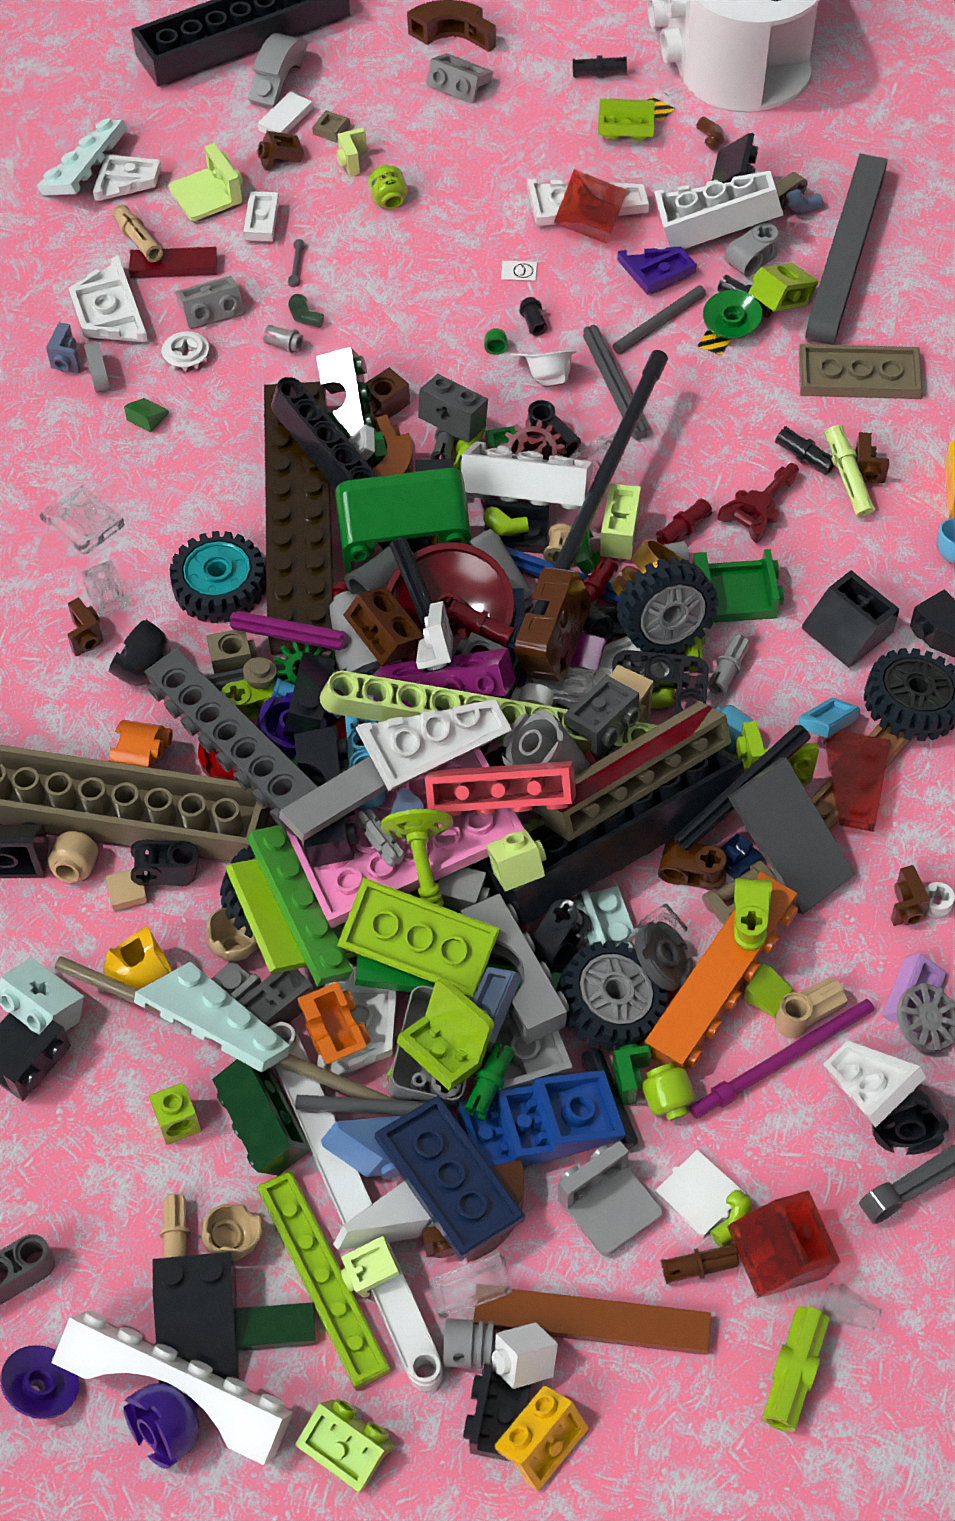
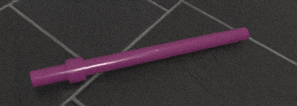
M869 999L863 1000L730 1082L723 1081L711 1088L710 1094L689 1106L691 1114L695 1119H698L718 1106L723 1108L735 1101L737 1094L874 1011L873 1004Z

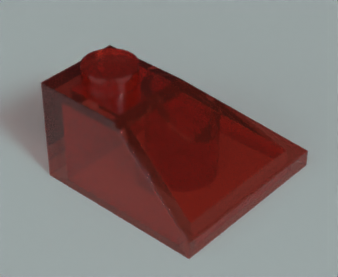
M574 169L554 223L607 244L627 190Z

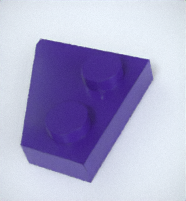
M682 247L644 249V254L627 255V250H621L617 253V261L647 295L696 273L697 264Z

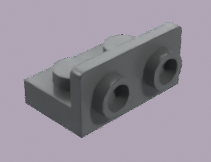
M606 675L564 714V724L591 739V752L598 756L604 749L613 746L618 736L627 727H632L638 721L641 713L639 709V693Z

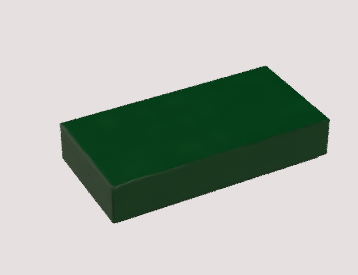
M313 1302L235 1308L236 1346L238 1351L316 1345Z

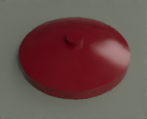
M455 542L434 544L413 553L432 602L443 601L446 613L452 602L456 599L460 603L479 612L485 610L490 613L489 617L510 627L513 626L516 607L513 588L504 569L488 553L474 546ZM398 567L391 576L387 588L423 633V626ZM448 620L453 635L452 651L455 655L462 637L468 639L472 630L452 620ZM480 634V636H482V637H484V638H486V639H488V640H490V641H493V640H491V639H489V638H487V637H485V636H483V635ZM418 645L411 655L405 658L409 662L416 661ZM477 647L472 653L489 650L485 647Z

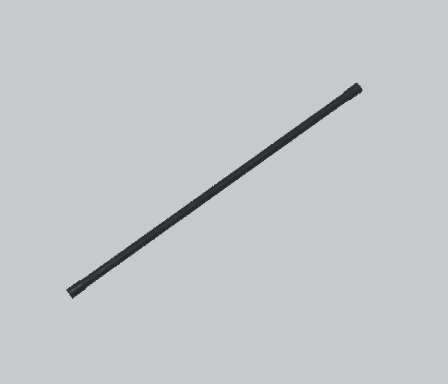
M661 350L651 352L643 369L640 382L553 568L570 570L651 392L667 364L668 356L665 352ZM538 600L532 614L545 615L549 601ZM515 650L511 656V662L516 680L507 695L500 696L499 698L511 699L523 673L524 667L519 661ZM490 743L479 747L483 755H485Z

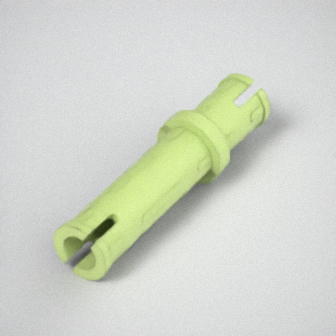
M843 425L830 427L824 432V435L833 454L832 462L840 471L856 517L867 516L875 511V507L855 459L857 457L856 451L851 448Z

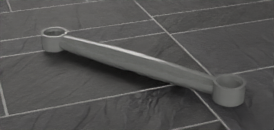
M955 1144L893 1184L890 1182L881 1184L866 1194L860 1200L859 1205L872 1224L886 1220L896 1213L905 1202L955 1176Z

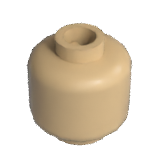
M67 831L62 833L56 839L49 854L48 865L51 871L63 882L73 883L85 880L91 874L97 861L99 852L97 844L91 837L82 832Z

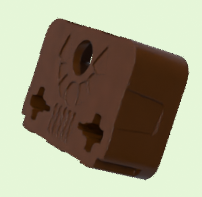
M544 567L539 576L532 599L549 601L545 615L525 614L516 639L515 653L530 678L561 683L562 680L566 679L582 630L589 615L591 596L577 571Z

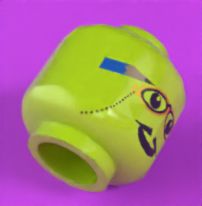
M380 165L368 178L373 201L380 207L385 209L397 208L407 197L408 188L403 173L398 167Z

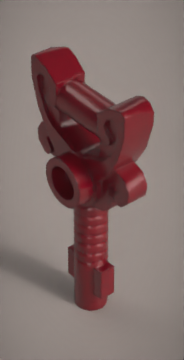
M789 463L786 468L781 466L774 474L775 479L763 492L751 490L747 493L745 490H739L736 492L735 500L720 508L717 520L722 522H732L734 520L749 529L751 539L758 543L764 535L767 523L773 524L778 520L779 512L775 509L776 504L773 498L785 485L790 487L797 480L796 474L799 472V467L795 463Z

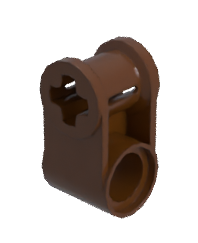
M672 839L665 843L657 874L660 879L670 884H682L706 890H715L723 886L726 881V855L719 847L695 844L689 851H684ZM711 855H714L715 861H712ZM707 875H710V881L707 880Z

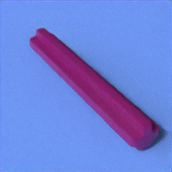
M241 611L234 612L230 616V627L233 630L338 651L345 649L348 644V635L344 631Z

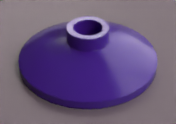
M41 1345L26 1346L16 1350L5 1361L0 1374L1 1389L8 1403L21 1414L35 1419L55 1418L65 1413L76 1400L79 1391L78 1375L51 1363L56 1352L55 1349ZM32 1386L38 1387L41 1391L35 1390Z

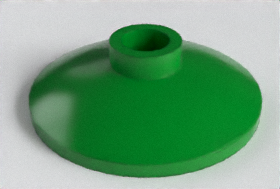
M725 290L713 295L706 302L703 309V320L706 327L719 337L726 339L743 338L753 333L759 327L762 321V307L755 297L745 291Z

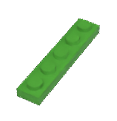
M277 825L250 831L247 840L316 985L321 986L349 979L353 969L343 949L337 946L339 942L337 936L327 922L285 829Z

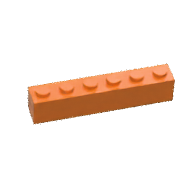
M759 872L755 879L772 880L771 907L765 943L761 948L752 951L739 947L734 940L735 910L731 913L644 1041V1046H650L652 1059L662 1065L673 1063L674 1067H682L684 1069L687 1067L693 1069L703 1054V1050L700 1049L706 1038L712 1040L716 1036L723 1023L719 1018L725 1009L729 1011L734 1009L742 995V992L738 990L745 980L750 982L759 970L761 964L758 963V960L764 952L767 954L772 952L780 938L776 933L782 924L788 927L798 911V908L795 906L797 892L763 872ZM747 926V930H754L753 926Z

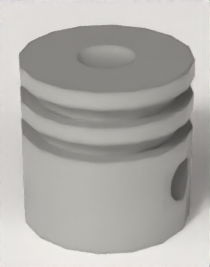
M447 1318L444 1336L443 1367L471 1369L472 1365H476V1369H481L484 1364L492 1365L494 1321H489V1325H484L483 1320H479V1324H475L474 1320Z

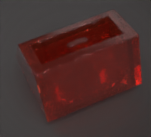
M809 1190L776 1199L727 1226L757 1299L825 1279L841 1262Z

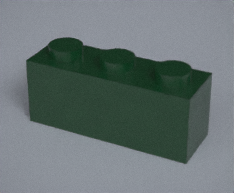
M236 1059L212 1079L218 1091L217 1098L221 1105L227 1109L233 1121L232 1129L242 1140L248 1152V1162L257 1172L279 1176L311 1151L270 1068L260 1072Z

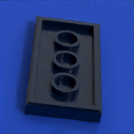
M439 1095L375 1132L376 1141L460 1261L524 1221V1213Z

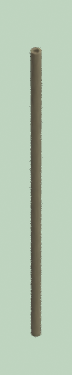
M62 956L58 958L55 964V970L134 1003L135 992L139 990L135 987ZM150 1005L145 1007L158 1014L161 1012ZM291 1054L276 1063L281 1067L354 1098L396 1100Z

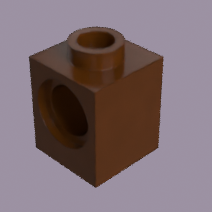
M390 367L365 383L369 386L372 401L368 403L369 410L375 417L387 414L391 418L410 405L409 383Z

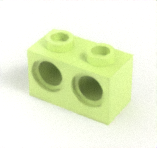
M609 484L601 530L600 556L631 560L639 514L641 487Z

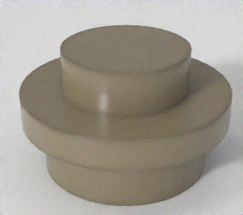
M252 658L243 667L244 679L251 687L264 689L275 680L276 666L267 658Z

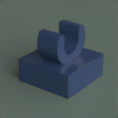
M737 833L720 847L726 855V873L734 880L748 872L751 865L757 861H762L763 855L753 847V843L744 835L740 836Z

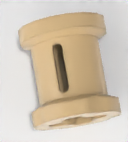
M557 524L550 527L548 533L550 538L549 546L545 548L543 553L545 560L552 563L556 562L558 558L556 553L561 551L572 528L571 526Z

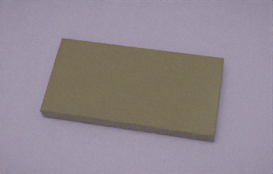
M799 344L800 396L922 398L923 388L919 347Z

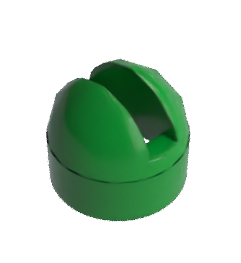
M499 328L487 331L484 337L485 350L493 355L504 353L508 348L506 333Z

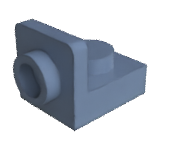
M58 323L46 350L52 369L78 373L80 363L77 351L75 350L76 339L72 336L70 324Z

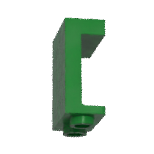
M764 549L761 560L709 564L707 552L694 553L693 563L708 577L717 592L716 597L719 606L715 607L718 611L716 618H711L713 623L777 618L779 605L784 604L783 586H777L776 579H779L778 560L772 559L771 549Z

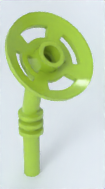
M434 809L405 810L386 816L380 822L381 831L396 838L407 839V844L411 845L420 883L418 889L420 899L442 906L444 901L439 890V884L434 883L425 844L429 842V837L439 835L452 827V816L444 811ZM435 822L442 824L443 827L439 828L438 824H436Z

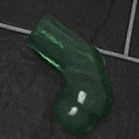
M292 295L288 301V308L293 319L298 323L321 328L324 314L309 310L306 303L307 298L304 295Z

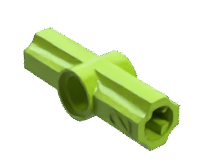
M798 1306L792 1319L786 1344H782L771 1378L774 1379L761 1419L777 1430L795 1431L804 1406L806 1393H810L821 1359L818 1355L830 1317L826 1316L821 1310L810 1306Z

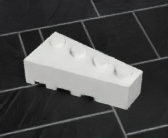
M771 171L733 177L731 182L728 183L718 182V180L708 181L705 187L691 189L690 185L679 186L678 191L665 193L664 189L654 191L663 228L670 247L687 249L783 215Z
M476 441L462 454L461 472L463 474L465 492H468L469 496L473 498H486L488 495L500 496L499 499L505 502L527 499L530 500L531 504L538 506L549 505V502L560 503L561 507L565 509H579L591 486L592 462L557 455L550 456L549 460H544L540 452L534 451L520 452L516 455L512 454L511 447L500 445L497 448L486 449V443Z

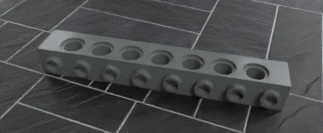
M177 648L146 669L144 672L150 681L147 688L158 702L162 699L165 701L163 704L174 719L179 716L182 718L180 721L186 731L191 736L197 734L200 744L209 754L212 752L217 754L215 757L226 772H229L231 769L235 772L233 774L234 778L245 791L248 788L253 790L251 794L256 802L263 809L266 807L271 809L270 814L281 828L287 826L279 818L280 810L318 788V786Z

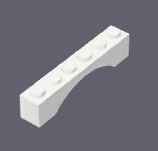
M86 1311V1313L69 1318L51 1363L84 1379L104 1374L132 1373L147 1375L167 1382L186 1393L205 1410L219 1429L229 1449L262 1465H265L276 1456L293 1411L283 1407L284 1402L272 1395L262 1394L259 1396L247 1390L248 1385L243 1381L232 1377L223 1379L213 1374V1369L203 1362L191 1360L189 1363L177 1357L178 1352L167 1345H151L143 1341V1335L133 1329L126 1327L118 1329L107 1324L108 1319L97 1312Z

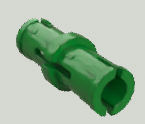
M500 1042L493 1044L483 1069L477 1071L475 1087L463 1108L472 1117L478 1112L477 1119L484 1120L497 1090L501 1091L504 1086L503 1077L515 1055V1051L508 1045H505L504 1049L501 1050L502 1043Z

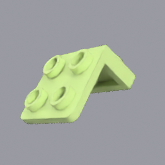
M215 143L204 146L207 162L206 169L169 184V191L191 221L200 220L242 203L240 188L243 185L242 176L238 169L232 168L225 152L221 153Z

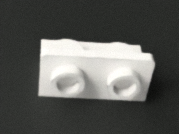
M443 601L430 604L429 616L424 617L426 628H423L424 639H420L418 643L416 659L418 669L438 670L451 662L453 635Z

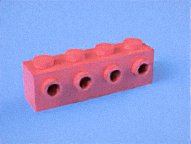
M573 761L433 770L425 777L428 809L444 811L451 816L460 815L461 811L475 810V814H490L497 812L496 809L510 808L511 812H524L532 810V806L545 805L546 809L549 810L564 809L568 807V804H572L576 797Z

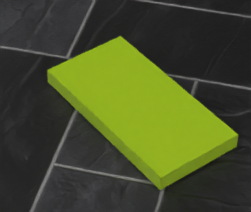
M363 877L337 946L433 983L444 977L453 985L459 987L463 994L474 998L501 929Z

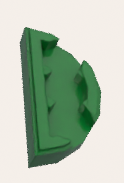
M590 528L576 555V565L586 575L594 571L601 559L599 551L593 553L590 539L594 536Z

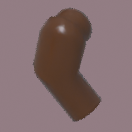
M701 117L696 127L708 135L704 141L706 146L716 150L719 144L724 142L723 129L707 117Z

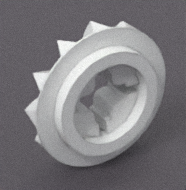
M190 331L179 332L170 336L162 346V356L165 364H170L173 370L182 367L185 372L190 366L198 369L199 363L206 362L207 355L210 353L209 344L205 337ZM186 346H188V350H190L188 355H182Z

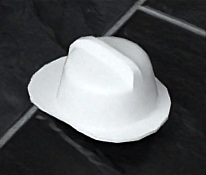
M577 350L544 354L510 353V355L525 356L533 379L543 386L563 384L567 381L568 374L570 373L571 355L576 354Z

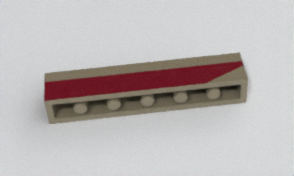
M699 701L574 775L576 789L574 801L564 809L549 810L546 809V805L540 806L544 825L568 841L585 833L729 745L731 738L726 714Z

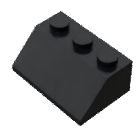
M30 822L20 825L0 824V878H45L49 840L43 825Z

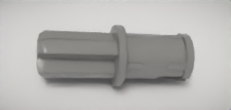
M735 635L724 655L719 656L716 661L717 668L708 681L707 687L717 695L719 693L721 695L727 693L735 674L740 673L742 669L740 663L750 646V640L743 635Z

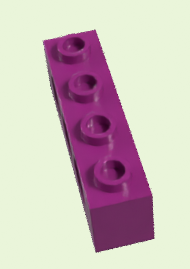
M508 648L453 655L451 662L438 670L418 669L416 661L381 665L373 675L493 697L506 696L516 680ZM373 696L374 701L379 702L378 699L375 696ZM402 700L403 704H405L407 707L412 708L410 703Z

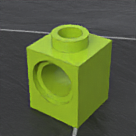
M184 1082L148 1095L166 1145L201 1132L196 1112Z

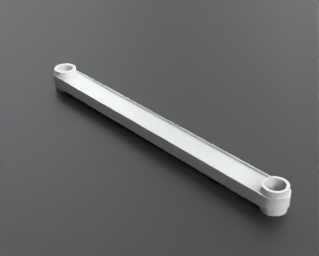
M278 1022L269 1027L281 1038L290 1039L287 1042L290 1045L289 1054L310 1062L297 1032L290 1024ZM275 1064V1070L303 1135L311 1148L312 1156L340 1221L344 1225L372 1205V1202L358 1171L322 1146L321 1139L336 1122L332 1112L297 1110L295 1108L297 1094L325 1096L319 1082ZM391 1248L401 1274L370 1290L409 1381L413 1387L420 1391H431L439 1386L443 1379L442 1361ZM428 1364L433 1366L436 1371L428 1378H421L415 1373L417 1368Z

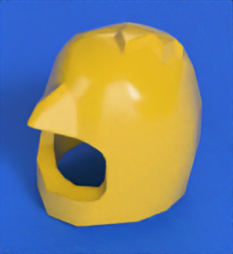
M147 926L141 928L116 948H109L103 965L104 975L137 989H141L173 971L152 931Z

